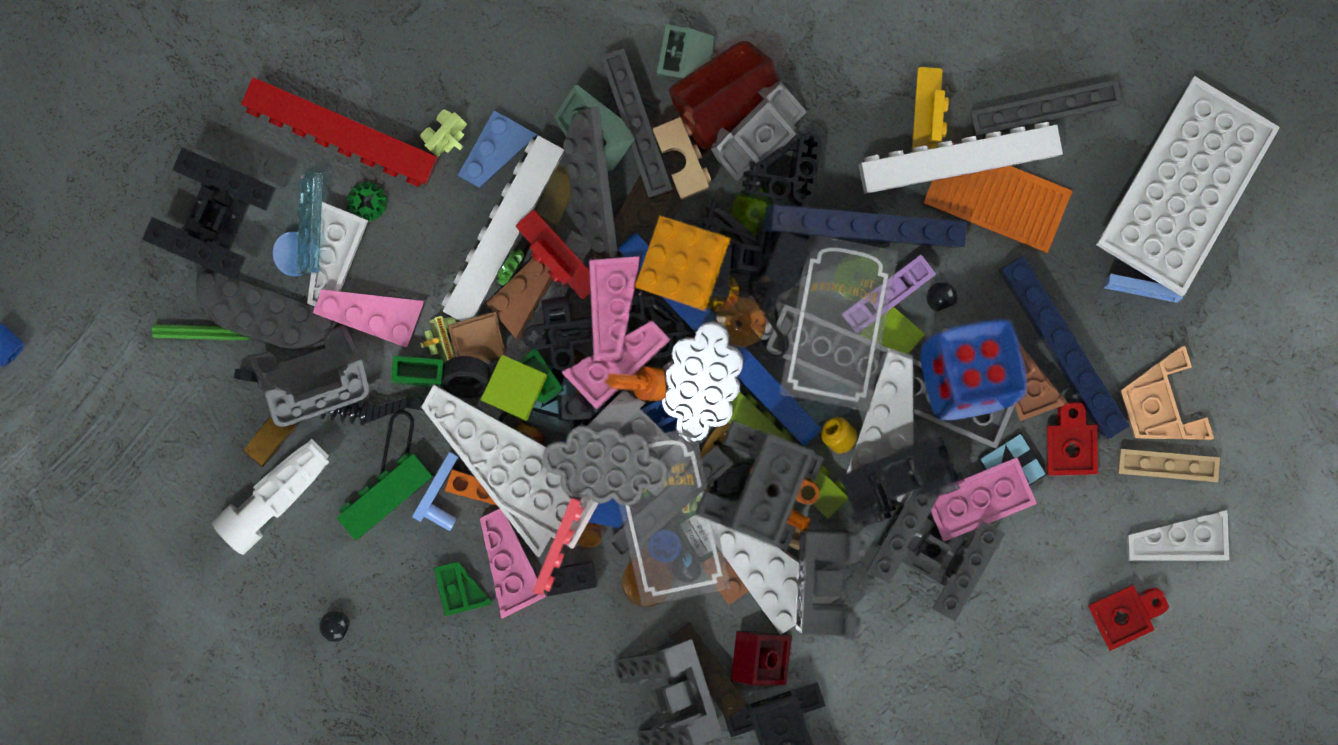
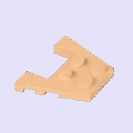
M1185 346L1179 347L1119 390L1134 438L1214 439L1208 417L1182 424L1167 375L1192 367Z

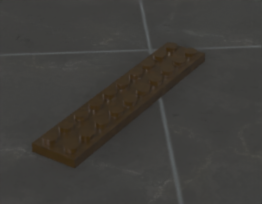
M691 129L692 135L689 136L692 146L696 144L702 156L698 161L702 168L712 152L713 143L716 142ZM659 148L673 189L672 191L649 198L640 174L614 219L617 248L634 232L649 246L659 216L673 219L683 202L672 179V175L682 171L686 165L685 156L681 152L673 150L662 154ZM618 251V256L613 258H624V256ZM595 252L591 260L613 258H607ZM573 290L568 299L570 319L592 317L591 293L584 299H581ZM593 341L573 344V348L588 357L594 355Z

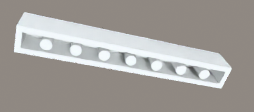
M1049 122L1035 124V129L1025 131V127L1010 129L1011 134L1002 136L1001 132L998 131L986 134V139L977 140L976 136L961 139V144L953 145L952 141L938 143V148L928 150L926 145L913 148V153L904 154L903 150L888 153L889 158L879 159V155L865 157V162L859 164L864 194L1060 156L1063 152L1057 125L1050 126Z
M537 136L536 140L531 139L525 149V152L528 153L524 162L519 161L515 167L513 174L516 177L512 184L507 183L503 189L501 196L504 199L500 206L497 204L494 206L489 216L492 219L489 227L484 226L477 238L480 241L477 249L472 248L465 260L468 262L465 271L460 270L453 282L456 284L453 293L448 292L441 304L444 306V313L459 321L477 316L498 277L497 274L521 235V232L516 228V224L530 211L535 209L565 154L564 149L540 136Z

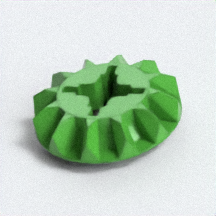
M518 249L517 252H511L497 274L499 277L498 283L502 285L507 284L524 258L522 250Z

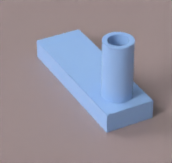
M1110 274L1105 279V289L1175 303L1183 298V296L1178 295L1160 283Z
M450 450L413 514V518L421 522L423 517L448 531L452 529L457 518L431 503L456 462L458 454Z

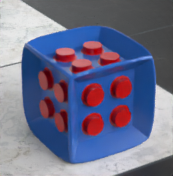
M992 320L950 328L932 335L921 347V366L932 410L938 420H956L996 412L1013 406L1026 394L1025 369L1016 334L1008 320Z

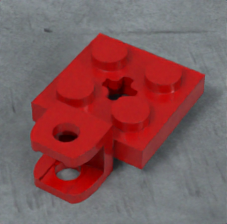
M1067 402L1068 404L1057 408V425H1046L1047 475L1098 474L1097 424H1086V410L1082 403ZM1073 408L1074 414L1069 417L1068 412ZM1069 443H1074V446L1079 449L1078 452H1074L1073 457H1070L1069 453L1065 452V448L1069 447Z
M1133 584L1087 605L1109 651L1154 631L1155 629L1150 619L1164 614L1169 609V604L1160 589L1150 588L1137 593ZM1158 598V603L1152 605V600ZM1118 611L1128 615L1124 618V624L1114 621Z

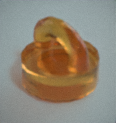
M587 523L577 541L578 544L587 548L598 546L602 541L600 526L595 523Z

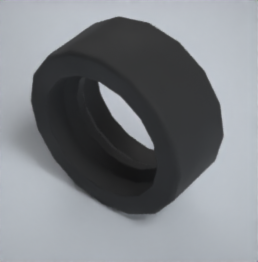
M458 356L446 361L442 374V387L446 392L460 398H475L483 395L490 381V367L486 362L471 356ZM461 375H462V376H471V377H474V378H473V379H464V378H460V377H457V376H461Z

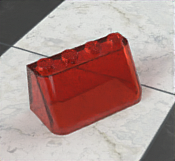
M741 41L672 85L669 89V95L683 122L689 127L693 139L705 150L716 142L717 134L722 127L731 132L763 100L758 91L764 87L773 86L779 79L773 60L751 42Z

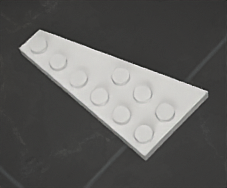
M888 348L846 473L914 445L912 355ZM911 459L909 463L914 472V461ZM878 473L888 499L905 504L911 492L892 499L882 473Z
M696 515V518L709 534L706 519ZM710 521L715 544L780 635L794 627L796 624L799 560L783 549ZM813 595V603L830 604L839 597Z

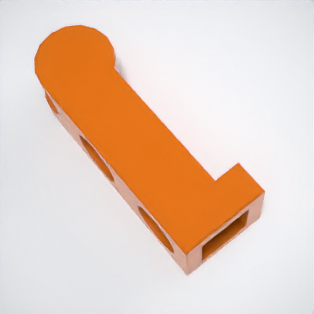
M452 468L445 489L446 492L497 505L474 475Z

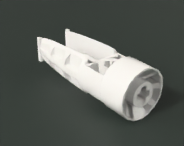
M310 439L308 443L293 452L253 487L255 489L252 493L253 495L239 508L230 504L212 521L213 527L234 550L244 555L263 537L259 529L273 515L276 518L281 516L315 480L325 465L329 463L327 460L329 455L313 439Z

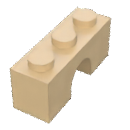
M679 117L653 128L654 136L662 154L674 150L681 152L685 156L686 165L684 169L672 175L680 199H686L709 189L708 183L712 180L707 168L702 169L698 160L702 156L697 144L692 146L689 136L692 135L688 122H682Z

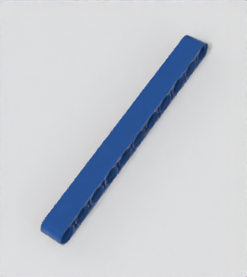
M634 232L617 250L624 258L640 257L638 269L640 273L649 246ZM662 297L695 333L705 322H720L707 307L703 311ZM727 329L729 333L728 345L737 348L744 359L743 367L737 377L805 447L822 431L821 427Z

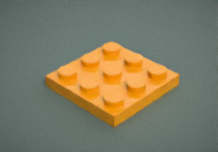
M659 216L635 287L705 311L730 239Z

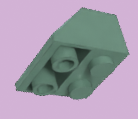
M666 24L657 77L706 86L715 36L691 28Z

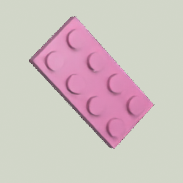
M1014 458L964 479L965 482L959 484L960 489L938 497L931 513L943 542H946L977 529L981 521L990 524L1034 506L1037 503L1018 458Z

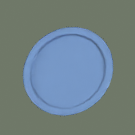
M287 232L276 240L273 246V260L281 272L289 276H300L305 274L313 265L314 248L305 235L298 232Z

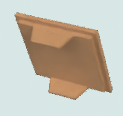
M496 311L448 325L455 357L471 356L487 362L500 358L501 355L506 356Z

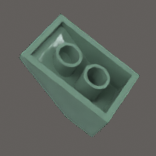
M575 85L557 111L554 119L565 136H567L571 121L580 111L599 107L607 171H612L635 139L621 118L580 86Z

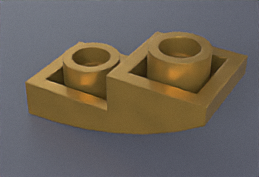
M270 417L243 450L244 453L263 467L279 451V446L296 430V425L278 426Z
M728 422L725 425L717 426L712 431L701 449L697 462L715 447L713 442L717 440L721 443L725 439L730 426Z

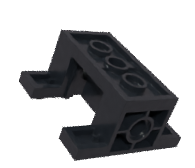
M182 147L172 170L201 183L196 200L184 227L177 228L151 217L142 240L228 278L237 280L246 257L230 251V248L249 205L251 204L267 211L276 188ZM219 210L220 212L215 223H212L210 220L211 212Z
M942 436L931 437L841 475V481L855 512L850 515L853 524L862 523L863 527L891 518L890 512L896 510L894 502L888 500L878 473H882L892 499L920 488L909 463L911 459H913L923 485H921V489L924 495L932 494L934 498L960 489L959 484L965 482L961 472H956Z
M814 682L748 704L728 719L725 716L724 718L731 738L755 730L759 745H813L803 714L826 705L818 682Z

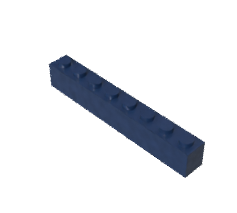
M771 205L766 206L764 232L779 233L783 230L796 235L960 248L965 247L967 222Z
M1024 256L998 270L1076 396L1084 405L1093 423L1097 424V429L1103 439H1110L1130 426Z

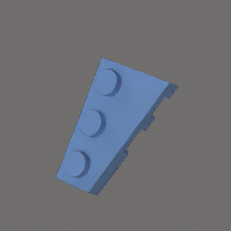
M493 111L458 176L481 188L505 164L515 157L531 139H535L538 135L502 114Z

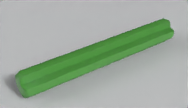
M162 324L152 326L153 338L251 339L220 326Z

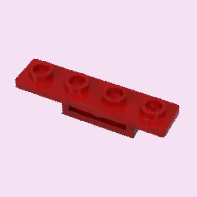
M535 210L530 211L516 224V228L532 244L530 246L532 249L530 254L539 264L544 262L550 269L548 274L555 282L561 281L563 284L567 282L578 296L584 299L591 293L590 270Z

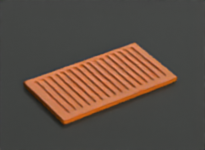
M1006 166L934 180L930 184L923 204L1048 253L1073 191L1015 167Z

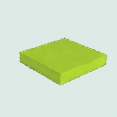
M892 307L880 317L876 343L889 349L909 354L925 334L895 307ZM876 320L863 329L859 336L872 341Z
M501 355L481 401L527 421L548 375Z

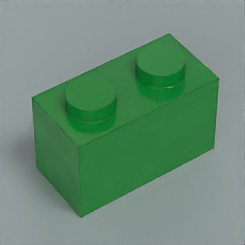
M393 356L391 382L398 385L433 387L435 385L443 388L444 360Z

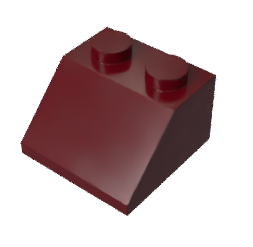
M736 631L731 681L749 685H786L792 636L758 631Z

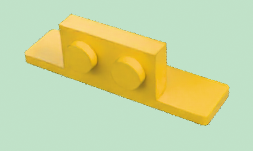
M919 67L917 69L911 153H913V148L927 145L928 150L935 149L937 144L942 141V137L946 136L947 123L943 122V114L948 110L949 100L948 97H945V91L941 90L943 73L941 68Z

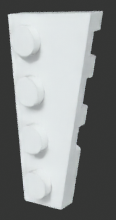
M325 202L320 204L321 212L317 226L318 234L316 248H314V264L307 304L314 307L321 289L341 291L369 221Z
M1227 510L1128 535V561H1228Z

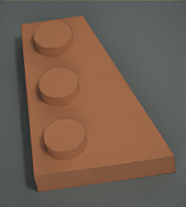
M534 258L486 303L492 311H496L497 317L518 340L522 337V330L527 321L532 319L540 298L544 297L553 281L548 274L550 269L544 262L539 264Z

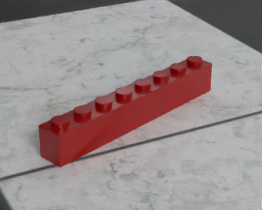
M252 77L241 102V105L247 108L245 112L259 118L262 114L269 117L268 122L282 128L284 124L292 127L291 132L305 138L306 134L315 137L314 142L326 148H328L329 144L338 147V153L351 158L352 154L361 157V163L374 168L375 164L384 167V173L395 178L398 174L407 177L405 182L416 187H420L421 184L427 186L438 161V158L430 153Z

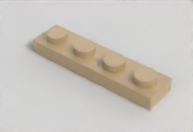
M1119 449L1117 473L1218 482L1220 457Z

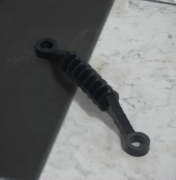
M235 369L234 379L258 383L253 371ZM405 398L382 406L369 404V401H364L361 408L358 402H355L351 406L346 405L329 411L332 421H334L337 414H340L341 422H344L346 417L350 416V423L354 424L356 418L359 417L360 425L365 426L367 423L406 408L424 411L421 408L424 400ZM327 412L320 414L321 419L325 418Z

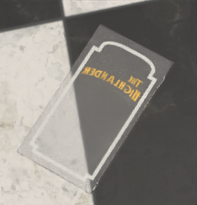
M809 236L808 242H810L808 250H810V256L804 265L779 394L869 412L898 251L829 237Z
M689 426L685 429L644 437L649 445V456L659 458L665 463L667 467L666 481L659 488L643 489L641 498L632 505L619 504L642 607L730 589L731 585L717 524L695 515L703 491L709 493L695 427Z

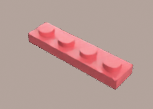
M575 497L571 498L532 592L542 596L544 590L550 591L555 579L551 576L554 567L559 568L565 554L560 552L563 544L569 545L574 531L570 527L573 520L579 521L584 509L580 506L582 500Z

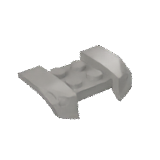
M781 81L758 91L763 100L731 132L722 127L717 134L716 143H713L711 150L719 163L736 181L743 176V172L753 168L756 163L777 149L781 150L796 135L793 131L796 128L794 124L806 113V110Z
M624 390L587 426L596 433L605 428H612L617 430L622 437L628 434H637L642 436L648 444L672 440L641 409L646 400L639 399L635 395L634 390ZM680 435L674 440L684 443L688 452L693 451L690 442L684 440ZM666 444L649 448V456L661 459L667 467V486H664L666 485L664 482L661 487L649 490L658 497L670 485L668 477L672 479L671 477L673 476L675 480L676 476L681 474L682 467L678 464H686L683 465L685 469L692 457H685L682 446ZM675 466H677V468L679 466L680 472H676Z

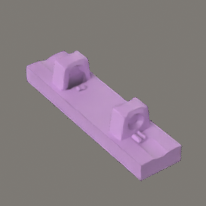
M922 255L918 256L887 280L881 316L936 275ZM882 284L872 291L874 292L873 295L877 293L875 304H873L874 296L872 303L870 302L871 292L868 301L867 295L866 298L860 300L841 315L855 334L860 333L876 320ZM869 303L873 306V308L876 310V312H875L874 310H872V308L870 307Z

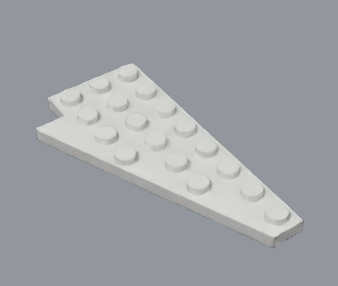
M433 385L421 408L536 556L540 557L550 538H555L572 498L561 487V475L550 473L543 465L542 455L547 447ZM587 494L582 497H575L582 500L580 506L584 509L579 521L573 520L570 527L574 533L567 546L572 549L575 547L598 505Z

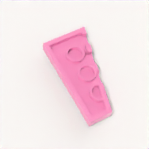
M640 257L589 260L595 361L621 359Z
M321 289L312 313L407 348L424 301Z
M651 321L625 336L621 359L595 361L593 355L562 373L598 409L618 390L609 388V385L605 384V379H608L609 373L634 375L670 339Z
M499 508L481 517V527L502 619L545 598L546 594L544 592L541 596L532 592L538 577L510 521Z

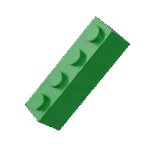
M406 453L396 462L399 465L392 472L389 469L384 471L377 477L379 483L373 488L370 485L366 486L358 493L360 498L352 504L349 501L339 509L341 514L337 519L355 541L360 539L434 477V474L416 453L411 456Z

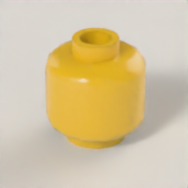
M834 417L824 424L821 438L823 443L833 452L842 454L850 451L855 446L858 433L845 418Z

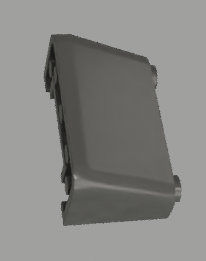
M345 325L331 329L325 334V348L281 363H278L276 357L269 352L249 357L268 410L276 425L288 426L358 402L368 395L369 386L363 362Z

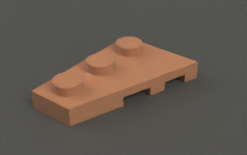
M1018 342L1027 382L1025 396L1015 404L1020 421L1068 404Z

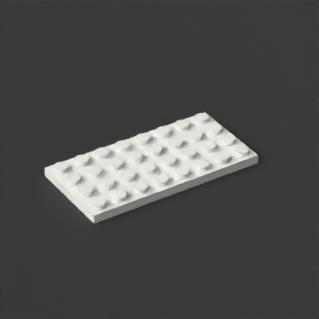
M1194 76L1096 245L1178 295L1184 296L1280 127Z

